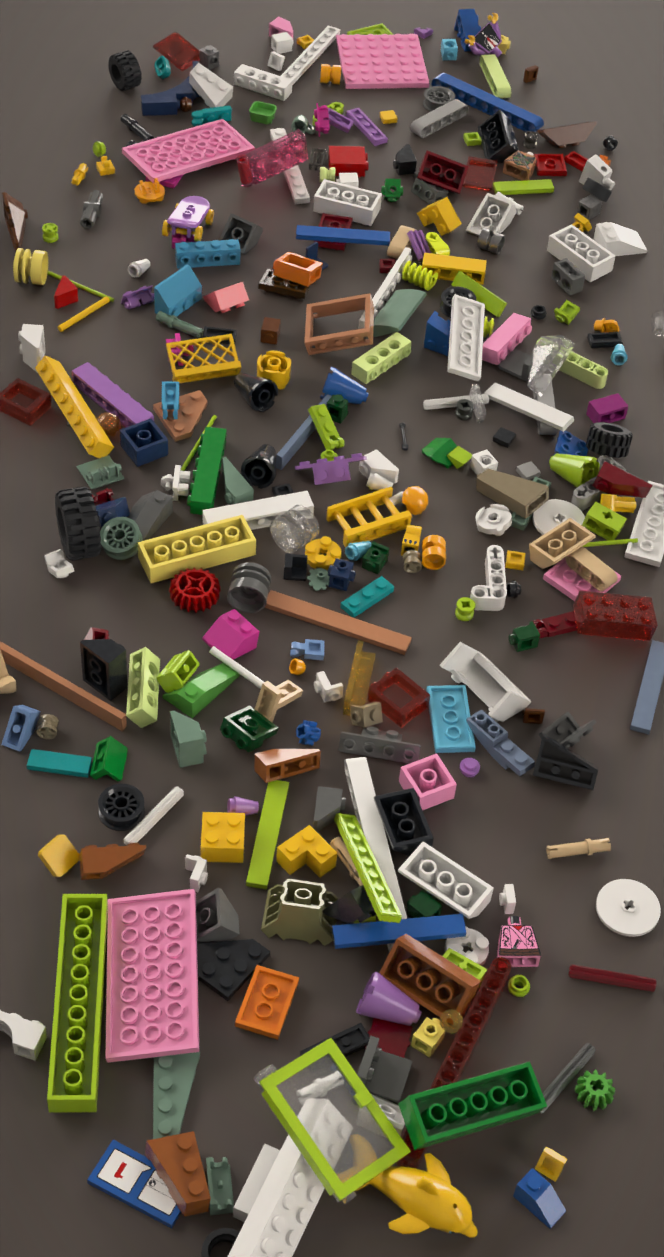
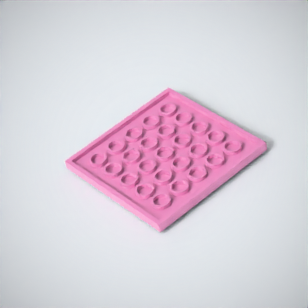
M418 34L336 35L345 89L429 88V79Z

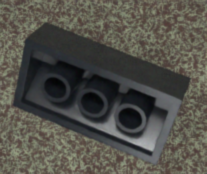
M498 110L477 127L482 140L485 159L488 163H504L505 159L519 151L511 120L501 110Z

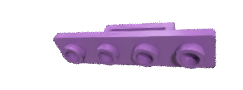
M362 453L352 454V458L347 459L344 456L334 457V461H327V458L318 459L317 463L310 464V461L299 462L300 466H295V470L313 468L315 485L351 480L349 463L367 460V456H362Z

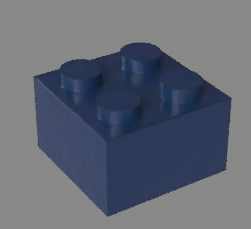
M151 418L120 430V446L137 467L168 455V439Z

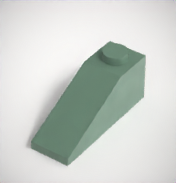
M224 457L223 480L226 502L233 505L253 501L254 489L227 457Z

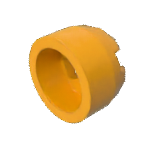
M294 658L290 662L289 671L291 674L300 675L305 672L306 665L302 660Z

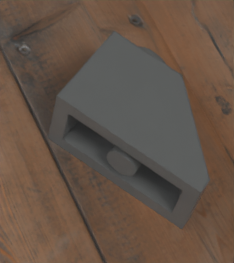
M318 786L313 829L316 832L333 823L336 813H340V810H345L346 798L342 797L343 789Z

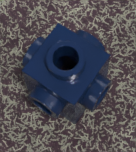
M335 559L334 564L330 565L328 570V576H330L329 587L347 591L350 581L353 582L355 579L354 563Z

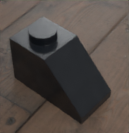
M406 144L396 153L395 160L393 161V168L396 169L398 175L414 174L416 172L417 160L409 144Z

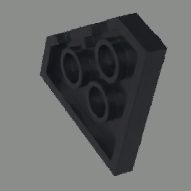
M254 939L198 943V980L226 1001H229L253 975L256 965L261 966L270 956V951Z

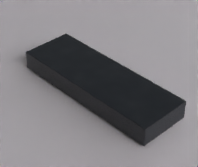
M362 1023L329 1037L333 1039L344 1057L364 1049L370 1039ZM329 1038L301 1050L300 1055L302 1056ZM327 1054L307 1068L311 1074L334 1063V1061Z

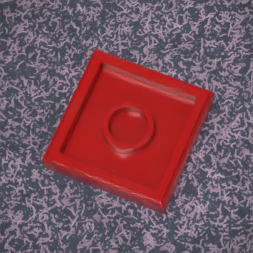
M534 154L537 158L535 165L537 176H567L563 154Z

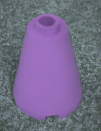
M374 972L363 991L362 999L360 998L356 1013L408 1026L412 1023L416 1024L422 1012L418 1010L419 1004L380 973Z

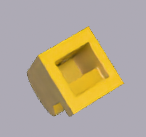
M407 524L402 542L401 556L407 552L405 550L406 547H412L415 551H418L422 527Z

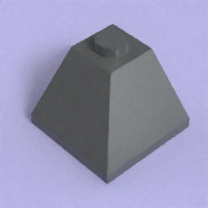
M217 888L196 901L197 944L229 941L240 935L238 914L222 889Z

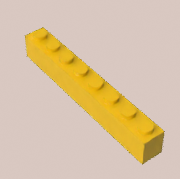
M45 355L35 369L89 455L97 458L108 456L114 448L113 444L62 364Z

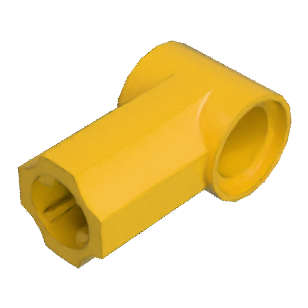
M601 494V505L614 512L634 513L636 509L635 498Z

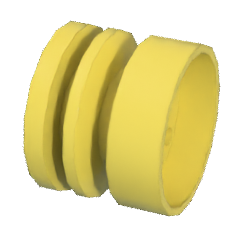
M18 248L13 263L15 282L21 283L23 281V283L27 284L29 278H31L32 284L44 286L48 274L47 252L35 250L33 255H31L29 249L24 251L23 248Z

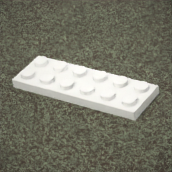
M456 294L452 298L447 372L479 381L482 368L485 304Z
M648 481L653 486L646 498L642 499L630 539L638 538V543L629 542L624 557L660 567L664 554V485Z

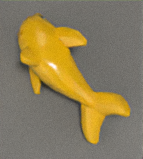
M359 1135L349 1136L348 1141L352 1150V1167L336 1174L342 1183L376 1161L371 1145ZM431 1153L424 1154L427 1172L416 1168L390 1166L362 1187L352 1192L354 1193L370 1184L389 1197L407 1213L388 1223L389 1229L401 1234L420 1233L429 1228L447 1233H461L469 1238H474L478 1234L477 1228L472 1221L471 1205L466 1197L451 1185L449 1174L443 1164Z

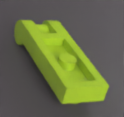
M326 405L311 406L308 411L326 450L344 447V440L339 436Z

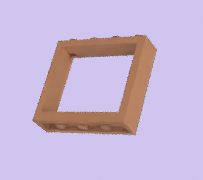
M370 293L307 304L304 343L308 355L373 344L374 304ZM365 310V328L313 337L314 318Z

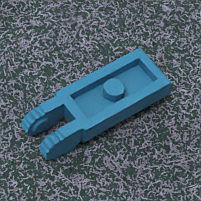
M162 381L163 419L168 417L167 409L174 410L173 417L178 419L179 382Z

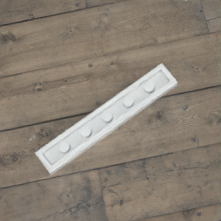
M494 383L484 393L488 394L489 399L563 432L574 422L573 416L497 383Z

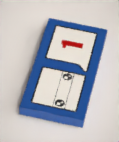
M112 1140L87 1179V1183L171 1229L181 1214L180 1209L168 1192L169 1189L157 1175V1170L152 1162L144 1155Z

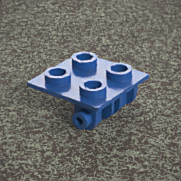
M566 430L564 432L559 431L554 455L559 453L587 456L588 448L583 440H580Z

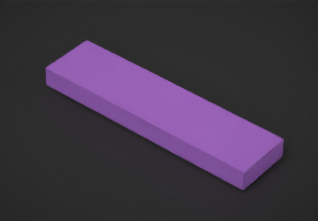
M360 108L346 111V116L354 121L356 127L374 146L387 143L388 138Z

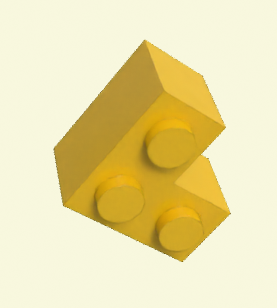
M448 197L426 206L417 213L424 227L434 223L441 236L450 233L462 224Z
M310 825L277 847L276 862L289 875L307 864L321 878L336 867L337 852Z

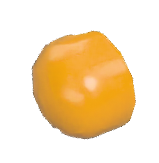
M419 486L408 487L403 492L402 503L406 505V511L409 510L411 514L419 515L428 506V495Z

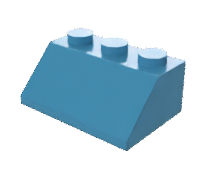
M188 264L154 287L156 314L162 311L171 316H178L202 299V285Z

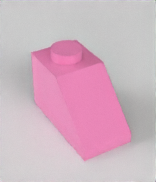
M277 17L269 23L270 37L273 34L287 32L293 38V29L290 21Z

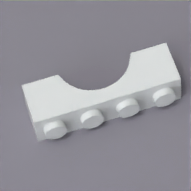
M0 1010V1030L11 1037L14 1054L36 1061L47 1038L46 1026L39 1021H29L16 1013L9 1014Z

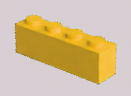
M424 253L422 270L426 267L427 273L432 270L433 275L436 272L438 273V279L450 281L454 280L458 271H462L483 285L487 260Z

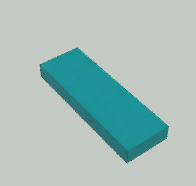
M31 749L27 770L88 778L92 757Z

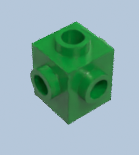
M385 179L384 186L381 188V194L384 195V199H387V202H396V200L400 199V196H403L401 179Z

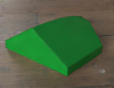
M435 438L422 449V453L449 469L453 466V463L446 455L453 451L457 445L451 438Z

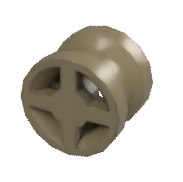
M410 550L403 554L404 571L407 573H417L422 569L421 554L418 551Z
M50 714L40 716L38 719L39 726L36 731L37 735L43 739L55 738L57 735L56 728L59 724L58 718Z

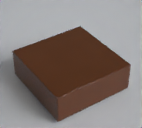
M534 65L526 68L523 81L529 83L536 80L539 67Z

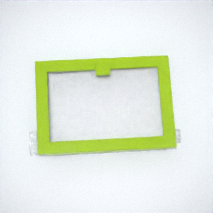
M332 1038L324 1041L281 1069L277 1070L271 1064L253 1078L263 1092L261 1095L328 1194L330 1196L333 1195L337 1202L342 1200L344 1204H347L357 1196L354 1191L411 1152Z

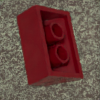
M426 151L417 179L460 194L469 166Z

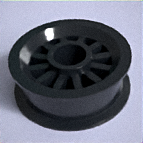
M450 287L444 290L441 295L442 302L440 303L442 313L451 318L454 294L476 301V295L471 290L464 287Z
M121 783L109 786L101 793L98 799L101 822L109 829L115 831H127L135 828L145 815L143 794L138 788L130 784Z

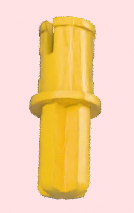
M81 163L78 169L74 171L71 182L73 185L78 186L85 179L86 172L89 169L86 167L87 164Z

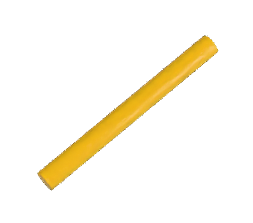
M107 296L59 325L58 330L60 332L66 330L109 303L110 299Z

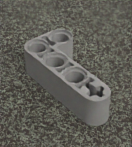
M602 455L598 458L600 469L606 461L626 471L622 465L607 455ZM596 477L577 487L573 492L571 503L581 511L592 506L595 501H600L601 494H607L592 486Z

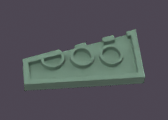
M200 1052L154 1057L153 1139L180 1134L196 1068L200 1059Z

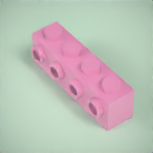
M513 313L483 343L482 360L495 365L505 360L507 355L531 333V318Z

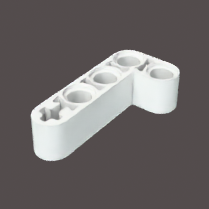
M491 545L487 548L485 559L486 585H477L471 590L470 599L475 602V610L500 611L505 605L507 589L504 551L498 545Z

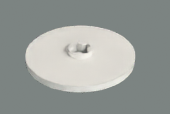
M551 499L533 513V524L538 532L544 535L569 518L582 525L585 516L574 504L564 500Z
M618 879L607 883L600 890L596 900V911L600 920L607 928L620 935L630 937L644 935L657 925L660 918L661 908L658 898L650 888L635 880Z

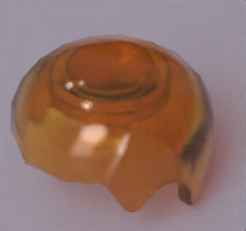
M105 412L96 418L107 436H115L116 432L122 429L121 421L115 413Z

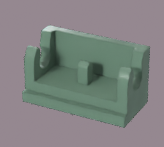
M207 1157L206 1177L211 1198L209 1205L210 1215L233 1213L234 1201L228 1159L223 1157L221 1162L215 1163L213 1157Z

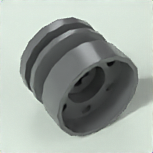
M246 562L236 566L232 573L231 584L227 594L230 605L236 610L245 613H255L264 609L271 584L270 572L262 565Z

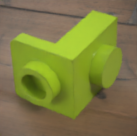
M568 300L564 302L560 309H554L555 318L559 322H564L568 325L580 311V307Z

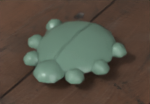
M322 568L310 569L309 572L311 574L307 576V579L311 580L309 586H313L315 591H319L321 588L326 590V585L329 586L330 577L328 576V571Z

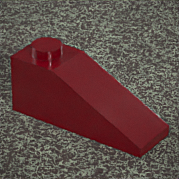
M605 461L592 486L607 494L646 498L653 485Z

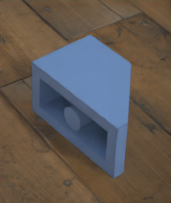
M25 705L13 706L1 745L19 752L22 751L35 731L41 711Z

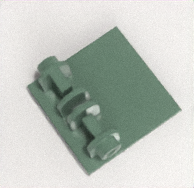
M109 455L77 466V469L91 490L124 479L120 472L122 470L120 463H114Z

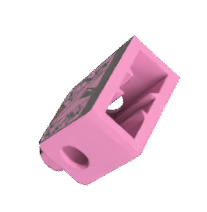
M518 916L509 917L508 925H502L500 929L496 967H538L541 952L533 927L531 925H521V919Z

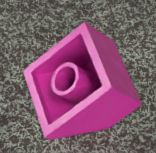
M233 609L219 616L202 640L209 647H216L234 660L257 647L260 631L238 611Z

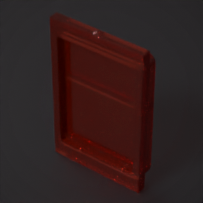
M177 32L170 34L153 45L154 49L181 71L192 66L193 61H199V50Z
M469 156L467 166L469 167L462 186L491 191L498 161Z

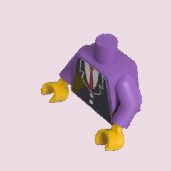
M493 13V18L491 15L488 16V20L492 21L491 23L489 22L475 36L468 35L469 39L464 41L469 45L474 55L481 56L492 53L498 58L503 53L498 48L502 42L497 22L498 14Z

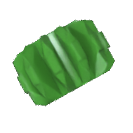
M594 1070L592 1074L586 1071L583 1076L578 1078L575 1093L578 1094V1101L585 1102L584 1108L590 1105L593 1111L597 1110L598 1106L604 1110L607 1104L610 1105L612 1103L615 1087H612V1079H605L606 1072L598 1075L597 1070Z

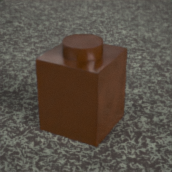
M264 318L261 328L262 343L277 345L281 319Z

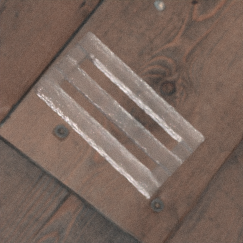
M478 384L472 385L469 395L474 405L473 410L476 421L481 423L484 421L487 413Z

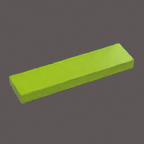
M551 179L493 182L495 195L497 192H501L503 195L554 193Z
M458 271L451 284L454 287H464L471 290L476 295V301L485 304V309L496 317H500L507 305L505 301L462 271Z

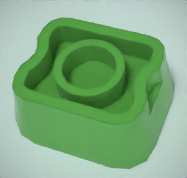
M260 101L253 102L249 109L251 121L271 124L275 118L277 106Z

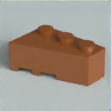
M194 1131L147 1140L145 1156L152 1162L157 1170V1175L169 1189L168 1192L183 1216L208 1212L211 1198Z

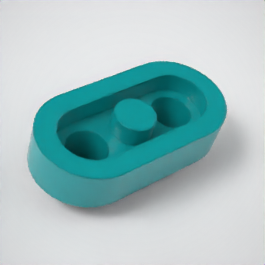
M160 56L156 60L154 67L157 76L165 79L170 76L171 68L168 59Z

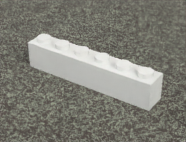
M308 491L203 510V525L243 515L250 529L254 530L312 519L314 505Z

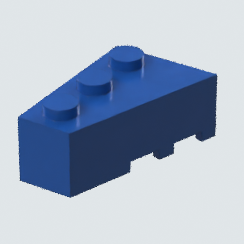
M460 9L456 18L454 30H458L457 36L462 39L460 43L464 52L471 51L469 45L464 42L465 39H469L468 35L475 36L481 31V26L478 24V14H476L475 9Z
M434 311L426 324L424 348L448 356L451 321H445L438 316L439 313Z

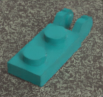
M231 106L207 108L192 112V126H199L220 119L231 121Z

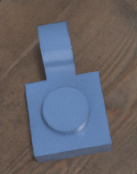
M305 639V643L292 642L290 656L299 657L304 654V659L323 660L324 641Z

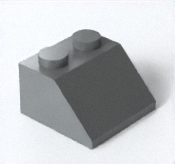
M231 213L219 241L238 239L240 252L246 254L258 243L264 229Z

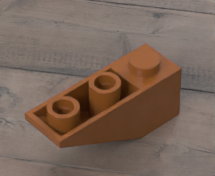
M130 843L127 846H119L118 844H109L106 847H97L96 845L85 846L79 854L81 880L105 878L142 856L146 850V845Z

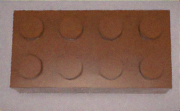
M408 934L396 939L380 971L382 976L407 996L451 1025H454L463 1018L481 983L479 979Z

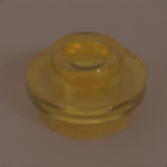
M446 1010L440 1016V1025L444 1031L455 1033L462 1027V1017L456 1010ZM448 1018H451L453 1020V1025L448 1024Z

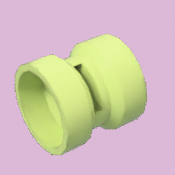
M320 167V182H323L324 179L335 182V167H330L329 170L325 167Z

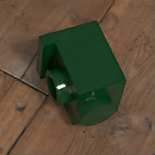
M337 394L332 395L327 401L326 407L332 421L341 424L349 413L347 411L348 400L344 399L342 395Z
M373 541L363 557L362 568L379 574L388 561L389 548Z
M530 621L527 626H519L513 629L512 634L508 636L509 643L514 646L516 652L538 647L540 633L533 621Z

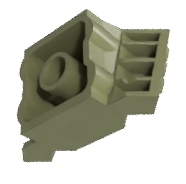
M287 878L283 885L277 884L268 890L261 930L268 938L278 934L283 941L285 939H297L311 944L319 940L326 946L334 941L332 926L336 925L337 919L325 915L323 910L337 901L338 898L333 892L326 891L323 883Z

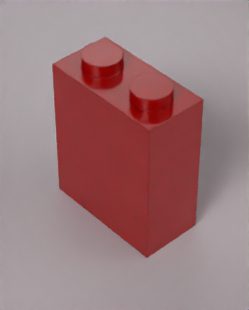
M329 146L328 163L329 168L335 167V176H339V173H357L358 177H365V171H368V153H365V147Z

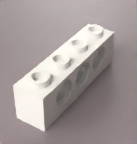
M244 64L234 72V85L285 101L292 93L293 80Z

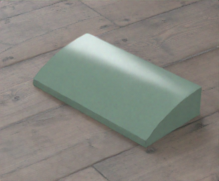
M415 289L396 290L374 318L373 336L378 337L400 331L426 297V292Z

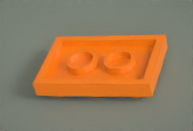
M256 965L237 1015L235 1027L278 1040L296 992L299 977Z

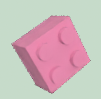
M438 754L407 764L400 769L399 783L404 790L414 788L422 810L454 799L457 784Z

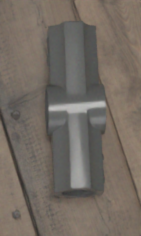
M99 190L91 192L88 201L84 202L83 214L80 219V225L84 229L93 227L96 218L100 217L101 204L104 197Z

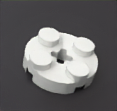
M491 504L490 508L486 509L483 507L477 512L475 517L479 532L496 536L503 535L505 530L512 524V515L509 509L501 504Z
M465 926L466 937L447 938L445 951L451 948L480 966L484 965L489 953V941L480 932ZM463 946H469L472 952H463Z

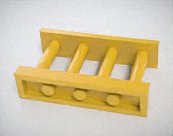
M392 487L327 507L326 520L328 522L337 520L344 530L343 545L345 548L349 543L371 541L407 528V524L411 525L412 514L409 510L399 513L389 499L392 497ZM385 504L392 516L383 518L376 506ZM369 509L376 521L367 523L360 512ZM353 514L360 526L351 528L344 517Z

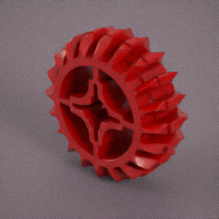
M195 567L192 570L186 568L185 572L179 571L178 575H174L169 588V593L175 606H180L181 610L186 608L188 613L191 610L197 613L198 610L204 612L205 608L211 609L212 605H216L217 600H219L221 586L215 574H210L209 570L203 571L202 568L196 570Z

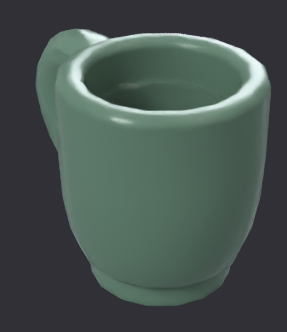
M298 115L294 118L291 125L294 133L300 135L305 132L309 134L316 132L304 115Z

